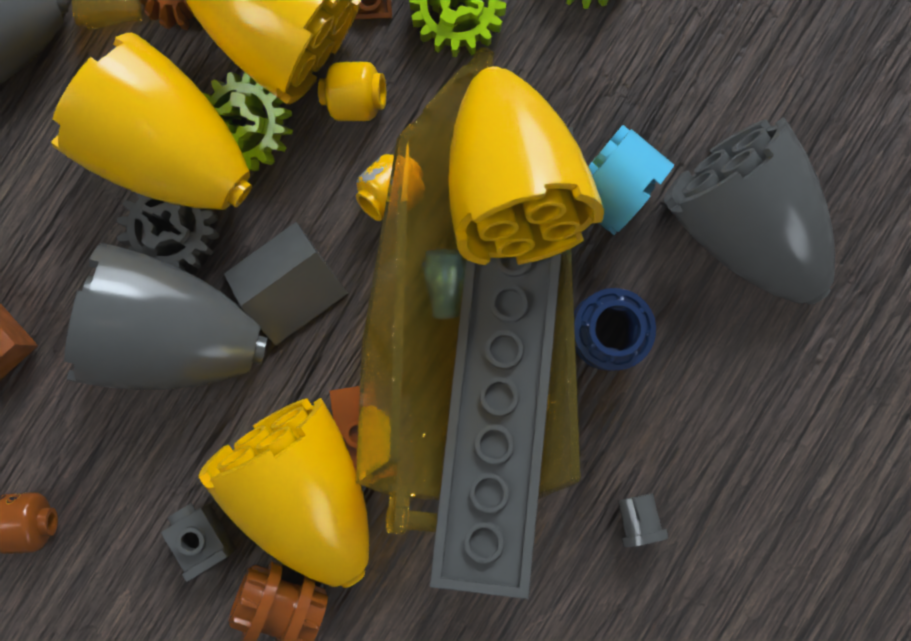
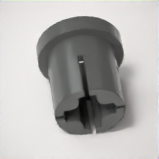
M653 493L618 500L626 535L622 537L623 547L640 546L669 538L667 529H662Z

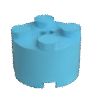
M624 125L620 127L588 166L604 209V218L599 224L612 235L619 232L651 197L650 194L656 187L654 184L656 182L661 184L674 167L671 161L632 129H627Z

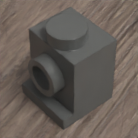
M190 503L167 517L172 526L160 532L183 569L184 573L182 575L186 582L237 550L210 504L196 510L193 504ZM188 532H193L198 536L199 545L197 548L192 546L186 536Z

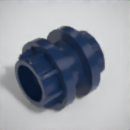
M621 288L604 289L587 297L576 307L569 322V340L576 355L587 365L606 371L623 370L635 366L648 355L656 337V322L648 304L637 294ZM602 311L617 314L625 324L626 337L618 349L606 348L597 338L595 331L596 321Z

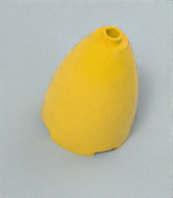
M185 0L196 19L224 53L255 82L286 104H293L314 85L317 77L312 72L319 71L331 53L336 54L356 17L361 0Z
M125 33L115 38L113 45L116 48L98 62L90 57L84 63L64 91L52 118L60 124L58 136L51 141L52 146L56 150L96 175L118 186L156 200L199 209L225 210L230 205L236 208L241 205L252 188V185L248 183L250 171L241 149L212 103L170 59L137 34Z
M488 67L481 70L470 82L461 101L453 128L449 154L448 184L450 211L458 251L465 259L481 265L489 263L491 261L490 258L516 257L517 264L520 265L543 260L569 250L584 241L581 232L592 223L602 222L604 218L603 205L585 158L563 120L530 84L507 69Z
M305 398L287 405L253 425L255 429L242 436L234 444V450H232L230 445L223 446L202 467L199 472V479L227 516L265 552L285 566L312 580L331 587L342 586L343 588H348L363 578L365 575L364 569L369 562V528L361 482L357 480L354 465L343 436L327 406L321 398L313 402L314 405H311L309 400Z

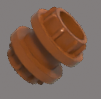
M270 561L266 568L255 564L247 569L239 586L229 614V625L231 628L242 632L241 641H256L260 633L275 637V641H314L327 606L328 595L326 589L316 586L315 580L302 574L296 583L281 579L283 565L277 562Z

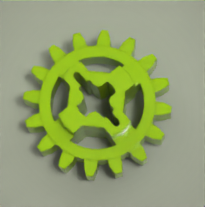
M409 0L410 9L416 11L411 15L413 27L423 26L420 31V39L423 43L434 38L435 51L439 53L445 45L451 46L453 57L458 56L460 47L466 46L471 55L475 54L477 41L486 46L491 44L492 36L489 30L500 33L503 21L499 17L505 15L506 3L499 0H486L487 7H484V2L481 0ZM459 2L465 3V6L460 5L457 11L450 9V6L456 7ZM428 4L432 6L433 11L440 15L438 25L429 14ZM469 28L471 29V30H469V31L460 32V31H463V30H466V29H469Z
M227 73V84L216 79L211 81L215 92L213 95L203 94L227 124L241 149L249 171H259V160L269 165L275 163L271 152L273 150L285 152L287 149L280 141L281 135L292 134V129L283 126V120L291 117L292 111L280 108L279 105L283 101L255 82L246 73H244L242 78L236 73ZM263 104H264V106H265V108H266L268 117L266 116L265 112H264L263 109H262V108H263ZM243 118L255 122V125L240 126L239 124L232 123V120H241Z

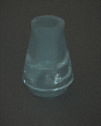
M458 249L427 251L426 262H423L421 265L432 304L433 317L460 316V302L464 286L466 261L463 260V256L459 253Z

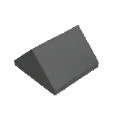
M297 222L224 273L240 307L261 326V330L276 346L349 294Z

